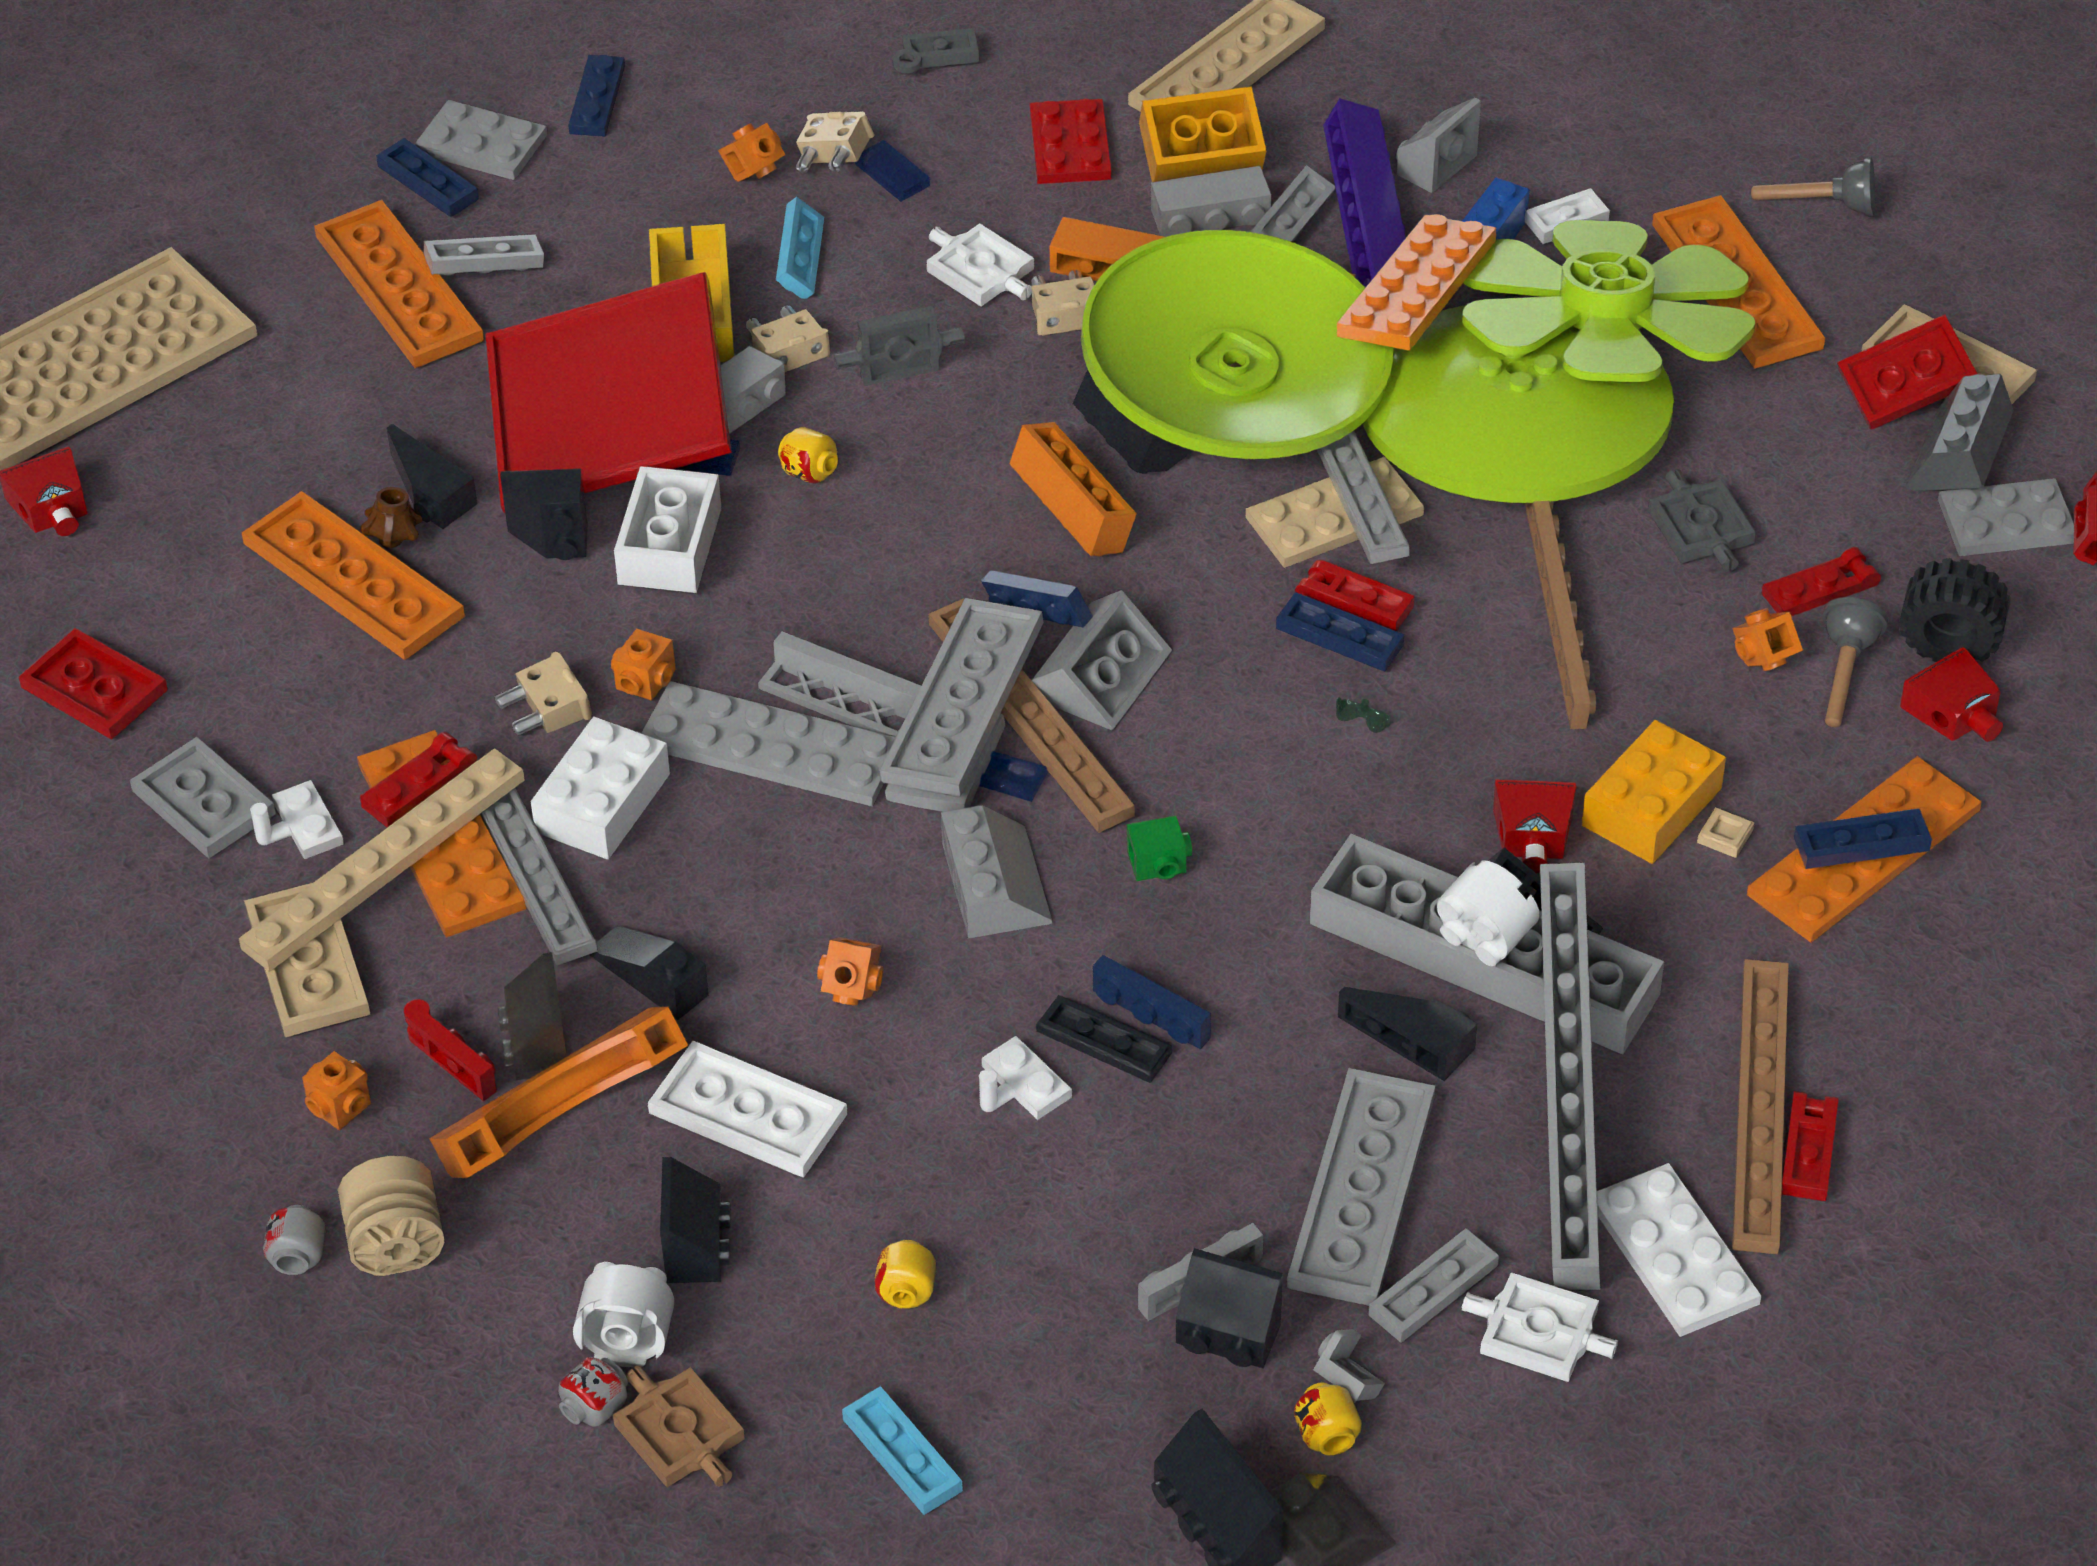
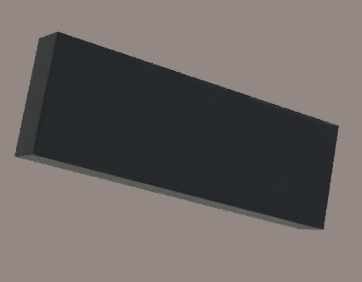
M1060 995L1056 997L1036 1024V1032L1149 1083L1152 1082L1172 1054V1045Z

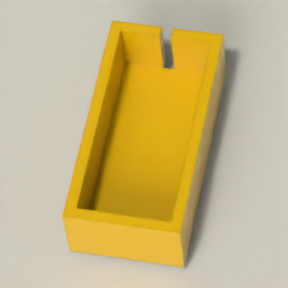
M725 224L691 226L694 260H686L683 227L649 229L652 286L706 272L710 281L720 362H727L734 357Z

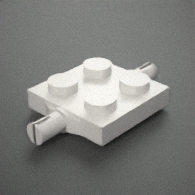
M979 223L968 232L957 236L949 235L940 227H935L930 232L929 240L942 248L927 260V272L979 306H983L1004 291L1012 292L1021 300H1026L1031 295V286L1020 279L1034 270V258Z
M1510 1273L1504 1290L1493 1301L1470 1294L1469 1292H1467L1463 1301L1462 1311L1488 1318L1487 1330L1481 1342L1480 1354L1567 1382L1570 1380L1577 1360L1584 1355L1586 1350L1613 1359L1618 1345V1340L1616 1339L1613 1340L1592 1333V1323L1598 1311L1599 1300L1515 1273Z

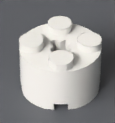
M1483 860L1477 866H1475V862L1470 864L1437 901V911L1443 922V925L1440 927L1442 936L1452 945L1460 946L1462 944L1474 950L1477 957L1488 966H1495L1500 960L1504 959L1537 923L1539 909L1532 895L1525 899L1517 890L1522 883L1512 873L1493 862Z
M611 1262L598 1263L594 1267L593 1273L584 1283L573 1327L574 1340L579 1348L583 1350L585 1345L595 1353L594 1358H599L600 1360L608 1358L622 1367L635 1368V1366H645L646 1360L655 1355L657 1359L664 1351L674 1308V1296L666 1283L667 1277L665 1273L654 1267L641 1268L633 1265H615Z

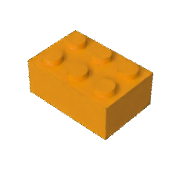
M1252 86L1142 101L1139 126L1152 182L1261 166L1263 170L1266 146Z
M1654 720L1586 792L1582 826L1653 864L1722 789L1726 757L1669 726Z

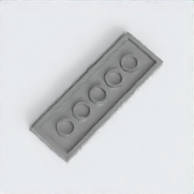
M969 598L964 599L880 769L881 781L883 783L961 797L1044 623L1042 611Z
M672 681L667 685L641 733L666 742L668 755L872 807L884 784L881 781L880 769L896 739L893 736Z
M1348 1068L1287 1276L1288 1289L1367 1306L1380 1296L1434 1101L1435 1085Z

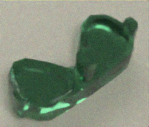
M1340 697L1336 700V717L1339 721L1345 722L1363 717L1369 730L1373 733L1381 732L1391 724L1390 715L1370 708L1369 700L1363 699L1361 704L1350 699L1342 700Z

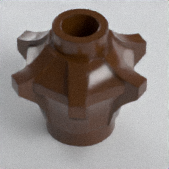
M386 487L378 491L374 505L365 510V516L368 519L361 525V532L363 535L377 537L380 544L384 547L394 548L400 545L403 540L415 541L418 538L419 533L415 526L422 523V516L419 512L412 509L408 493L398 487Z

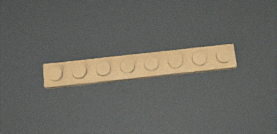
M494 748L239 938L241 950L270 972L524 781L523 769Z

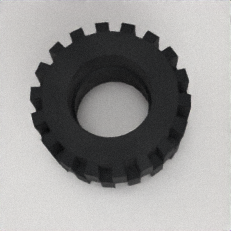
M1952 558L1943 559L1942 563L1934 560L1927 563L1926 568H1918L1914 573V577L1909 579L1899 622L1901 624V635L1906 637V644L1910 648H1917L1916 653L1921 657L1928 656L1934 662L1943 659L1962 647L1968 650L1975 660L1983 662L1989 659L1990 653L1995 654L1999 649L2000 643H2002L2010 605V595H2007L2008 588L2005 583L1999 582L2000 577L1994 571L1987 572L1986 566L1979 563L1977 565L1970 564V560L1960 559V562L1953 561Z

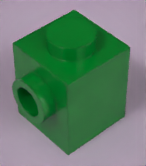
M1177 816L1127 824V853L1136 881L1153 878L1170 879L1177 874L1186 873V857L1192 856V843L1188 831L1181 832Z

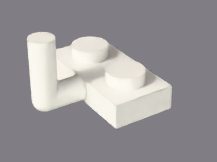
M311 780L272 794L273 803L283 820L282 822L274 825L270 824L268 809L264 803H256L250 808L256 840L261 845H268L292 836L303 858L307 859L344 844L338 827Z
M1017 1036L982 1057V1067L985 1070L979 1074L980 1106L985 1112H993L1015 1098L1038 1120L1072 1098V1089Z

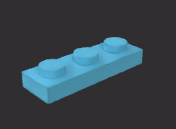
M796 196L786 205L776 281L798 297L807 299L815 291L824 216Z
M881 1386L842 1409L843 1421L923 1515L963 1491L962 1480Z

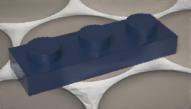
M588 55L568 124L569 134L606 136L625 68L624 57Z
M406 138L401 139L376 155L379 168L450 217L479 200L477 187Z
M992 570L981 580L989 595V602L1042 611L1043 620L1084 628L1093 617L1077 586Z
M1297 592L1293 594L1276 617V629L1384 672L1404 646V634Z
M1920 808L1795 826L1794 840L1805 869L1930 851L1932 838Z
M1102 955L1093 965V991L1096 992L1103 1002L1110 1005L1116 1003L1131 1011L1140 1022L1144 1024L1153 1023L1166 1030L1178 1043H1190L1201 1049L1211 1038V1013L1105 955Z

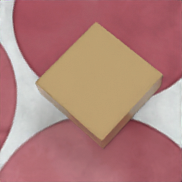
M1715 807L1700 831L1697 843L1736 858L1754 829V822Z

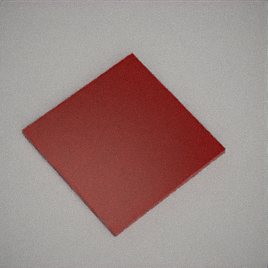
M706 272L485 334L500 503L504 513L501 471L581 469L584 493L635 480L640 466L674 469L732 453L710 281Z

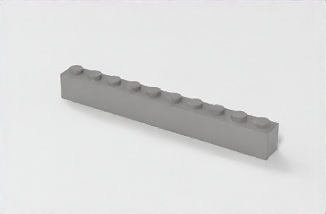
M1585 863L1540 864L1553 1281L1555 1287L1565 1290H1600Z

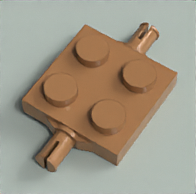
M635 1366V1372L631 1369L626 1377L639 1395L631 1404L613 1414L614 1425L662 1483L668 1488L693 1471L703 1469L709 1475L716 1486H723V1480L725 1483H728L732 1477V1472L728 1470L718 1457L745 1440L743 1427L691 1367L672 1379L658 1383L653 1382L642 1366Z

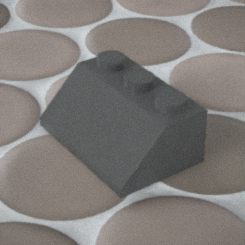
M1976 374L1964 376L1936 411L1906 483L1907 489L1928 491L1983 488L2014 411L2001 374Z

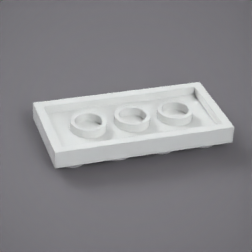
M695 1041L691 1042L648 1101L649 1114L803 1178L847 1116V1104Z
M1669 1163L1597 1191L1599 1219L1680 1337L1760 1305V1293Z

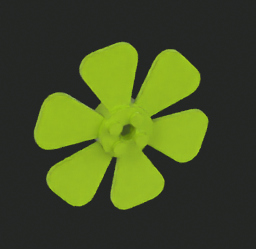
M1570 220L1559 223L1554 227L1552 241L1566 258L1563 266L1521 241L1496 239V242L1463 282L1466 286L1481 291L1537 296L1530 298L1477 300L1463 308V325L1495 352L1505 355L1527 354L1544 345L1571 326L1580 329L1564 353L1563 367L1568 374L1582 380L1646 382L1659 376L1662 369V358L1638 330L1642 327L1687 356L1701 361L1728 359L1753 336L1755 331L1754 318L1741 309L1674 302L1728 299L1743 295L1748 289V275L1744 270L1720 251L1704 245L1682 246L1651 265L1647 260L1640 257L1646 249L1648 234L1642 227L1629 222Z

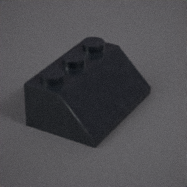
M1087 369L1072 404L1084 415V419L1093 425L1106 439V443L1127 461V465L1132 470L1142 474L1168 471L1194 451L1157 437L1129 420L1105 398Z
M1203 1408L1194 1412L1154 1461V1482L1151 1484L1156 1500L1163 1508L1170 1506L1178 1516V1524L1185 1538L1189 1542L1197 1540L1204 1549V1556L1208 1566H1273L1281 1561L1283 1509Z

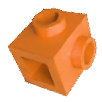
M752 123L745 125L732 133L735 138L734 141L718 150L733 178L738 182L753 174L758 179L777 169L774 162L786 155L781 147L779 136L770 128L768 123L754 128Z
M1768 608L1747 614L1744 616L1746 623L1732 628L1736 638V652L1747 666H1762L1763 671L1771 670L1786 664L1787 657L1803 651L1790 612L1770 614Z
M636 628L625 644L616 649L611 660V669L614 671L616 689L652 701L661 688L669 684L676 670L673 641Z
M843 937L830 940L828 952L821 956L818 966L817 977L819 980H822L821 992L833 994L832 1001L847 1005H858L859 999L870 998L873 991H878L882 983L883 966L878 965L882 945Z
M335 1051L321 1062L315 1063L308 1070L307 1074L302 1077L306 1094L305 1104L316 1117L323 1118L338 1130H341L371 1104L367 1084L368 1075L365 1069L357 1061H348Z

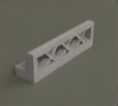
M781 631L773 642L775 662L758 682L759 689L851 726L897 737L900 729L897 731L884 726L880 718L892 715L906 718L921 685ZM783 670L798 676L800 683L783 686L774 681ZM826 687L833 690L835 697L819 700L811 697L809 690ZM862 701L869 704L871 711L854 714L846 710L845 704Z

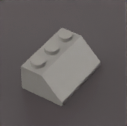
M1122 590L1091 602L1088 606L1093 616L1084 628L1073 626L1032 679V682L1055 708L1110 730L1116 727L1172 651Z
M983 805L941 812L942 845L968 938L1052 924V918L1025 826Z

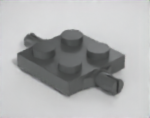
M933 306L857 321L858 342L855 350L834 353L833 360L836 370L859 365L863 384L868 386L938 371L939 356L943 347L965 343L962 327L939 332Z
M1673 469L1670 470L1665 478L1673 490L1668 494L1650 498L1648 511L1680 563H1685L1713 555L1717 558L1725 572H1729V568L1731 571L1738 566V560L1734 557L1731 550L1748 546L1755 542L1756 532L1722 479L1706 484H1689L1680 469H1675V473Z

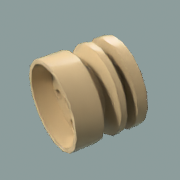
M385 1156L370 1159L354 1167L342 1178L338 1194L345 1224L351 1262L359 1270L376 1276H385L420 1269L428 1265L440 1254L445 1243L431 1171L422 1162L405 1156Z

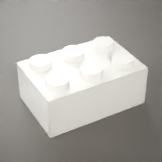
M640 466L614 549L618 585L697 593L721 512L718 474Z
M593 716L531 800L533 821L539 834L609 860L670 775L667 743Z

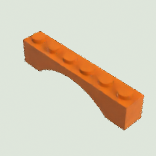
M650 1007L429 1139L447 1173L452 1178H468L505 1156L529 1135L564 1112L607 1088L652 1068L687 1047L688 1043L669 1007Z

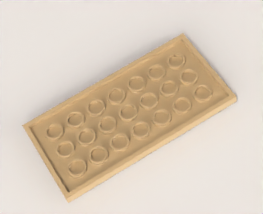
M170 247L1 335L0 470L15 466L257 337L256 325L179 253Z

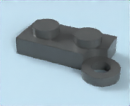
M974 28L902 35L903 50L896 52L892 59L894 69L901 73H912L919 70L920 67L928 68L979 62V50ZM903 60H909V61H912V62H910V63H903V62H901V61H903Z

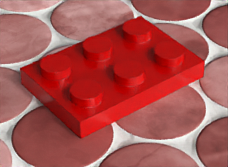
M1103 99L1030 103L1037 184L1111 180V164Z
M1945 314L1837 362L1839 372L1870 430L1947 397L1964 376L1978 374Z
M76 628L19 676L22 689L111 740L168 691L165 678Z

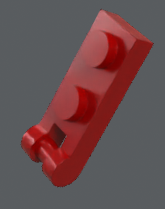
M1851 547L1838 558L1763 584L1761 594L1776 613L1790 612L1791 616L1825 605L1831 600L1847 597L1875 587L1879 584L1881 575L1872 565L1865 563L1866 557L1858 547ZM1852 571L1854 576L1847 578L1845 573Z
M1316 560L1308 570L1309 577L1303 578L1295 588V592L1396 632L1414 608V595L1323 560Z
M442 732L435 737L429 748L360 795L361 807L388 828L477 761V756L467 747L460 748L457 739L452 735ZM447 759L450 760V761H449L447 764H445L444 766L441 765V763H443L445 760H447Z
M415 999L405 1005L403 1010L405 1021L408 1024V1038L415 1046L482 1101H485L497 1092L494 1076L496 1069L486 1054L482 1052L477 1054L466 1045L463 1037L455 1029L450 1028L448 1030L431 1016L430 1007L426 1001Z
M1794 1091L1781 1195L1826 1201L1839 1098L1825 1096L1824 1100L1807 1098V1093Z

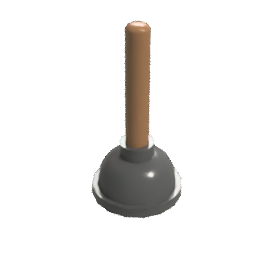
M1864 157V161L1848 166L1844 171L1843 177H1833V181L1757 185L1751 189L1753 200L1833 196L1834 200H1844L1845 205L1849 209L1858 213H1866L1867 217H1874L1875 174L1872 157Z
M1842 597L1829 601L1824 606L1822 616L1828 636L1837 645L1836 650L1839 653L1825 718L1826 725L1834 728L1839 727L1842 723L1855 657L1860 655L1861 650L1872 646L1886 631L1888 623L1885 611L1877 604L1854 597Z

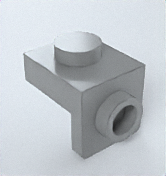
M1354 1329L1336 1330L1334 1333L1329 1334L1320 1345L1318 1350L1320 1358L1313 1370L1333 1385L1346 1388L1351 1394L1354 1403L1360 1400L1375 1399L1385 1383L1349 1358L1361 1334Z

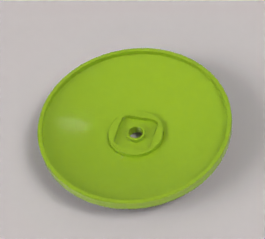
M1203 230L1186 232L1154 240L1132 250L1112 264L1100 276L1092 288L1086 301L1081 327V345L1087 369L1096 386L1119 412L1144 430L1168 442L1201 453L1229 458L1270 459L1288 457L1325 447L1345 437L1365 422L1378 407L1390 380L1394 356L1393 347L1337 337V322L1365 289L1353 275L1325 256L1304 246L1277 237L1246 231ZM1237 363L1240 364L1241 367H1231L1228 365Z
M1459 306L1441 311L1410 351L1393 348L1392 370L1385 394L1375 411L1362 423L1372 443L1390 462L1412 477L1450 493L1488 501L1508 503L1551 502L1576 498L1603 490L1627 479L1642 469L1659 452L1668 437L1672 424L1674 398L1672 385L1663 365L1660 375L1646 382L1589 381L1568 374L1563 367L1564 353L1580 331V329L1573 326L1530 353L1505 355L1495 352L1463 325L1462 317L1465 306Z

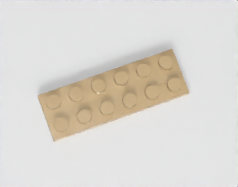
M1253 0L1128 93V105L1141 112L1142 101L1249 87L1325 29V18L1293 0Z

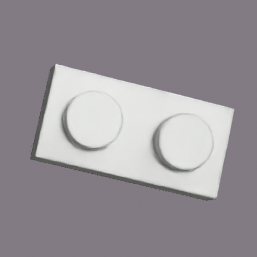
M1590 188L1525 210V223L1542 244L1552 241L1554 227L1559 223L1570 220L1609 221L1610 210Z

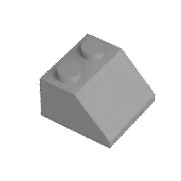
M1473 98L1444 110L1432 121L1426 122L1421 130L1409 140L1403 141L1396 153L1397 175L1433 193L1477 156L1481 100Z

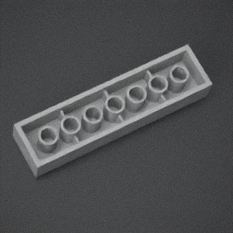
M1349 835L1311 890V925L1545 1022L1542 911L1539 910L1537 923L1509 954L1495 966H1488L1477 957L1474 950L1462 944L1460 946L1452 945L1440 932L1443 922L1437 911V901L1458 877L1356 835ZM1587 930L1591 1041L1624 1054L1660 996L1664 961Z

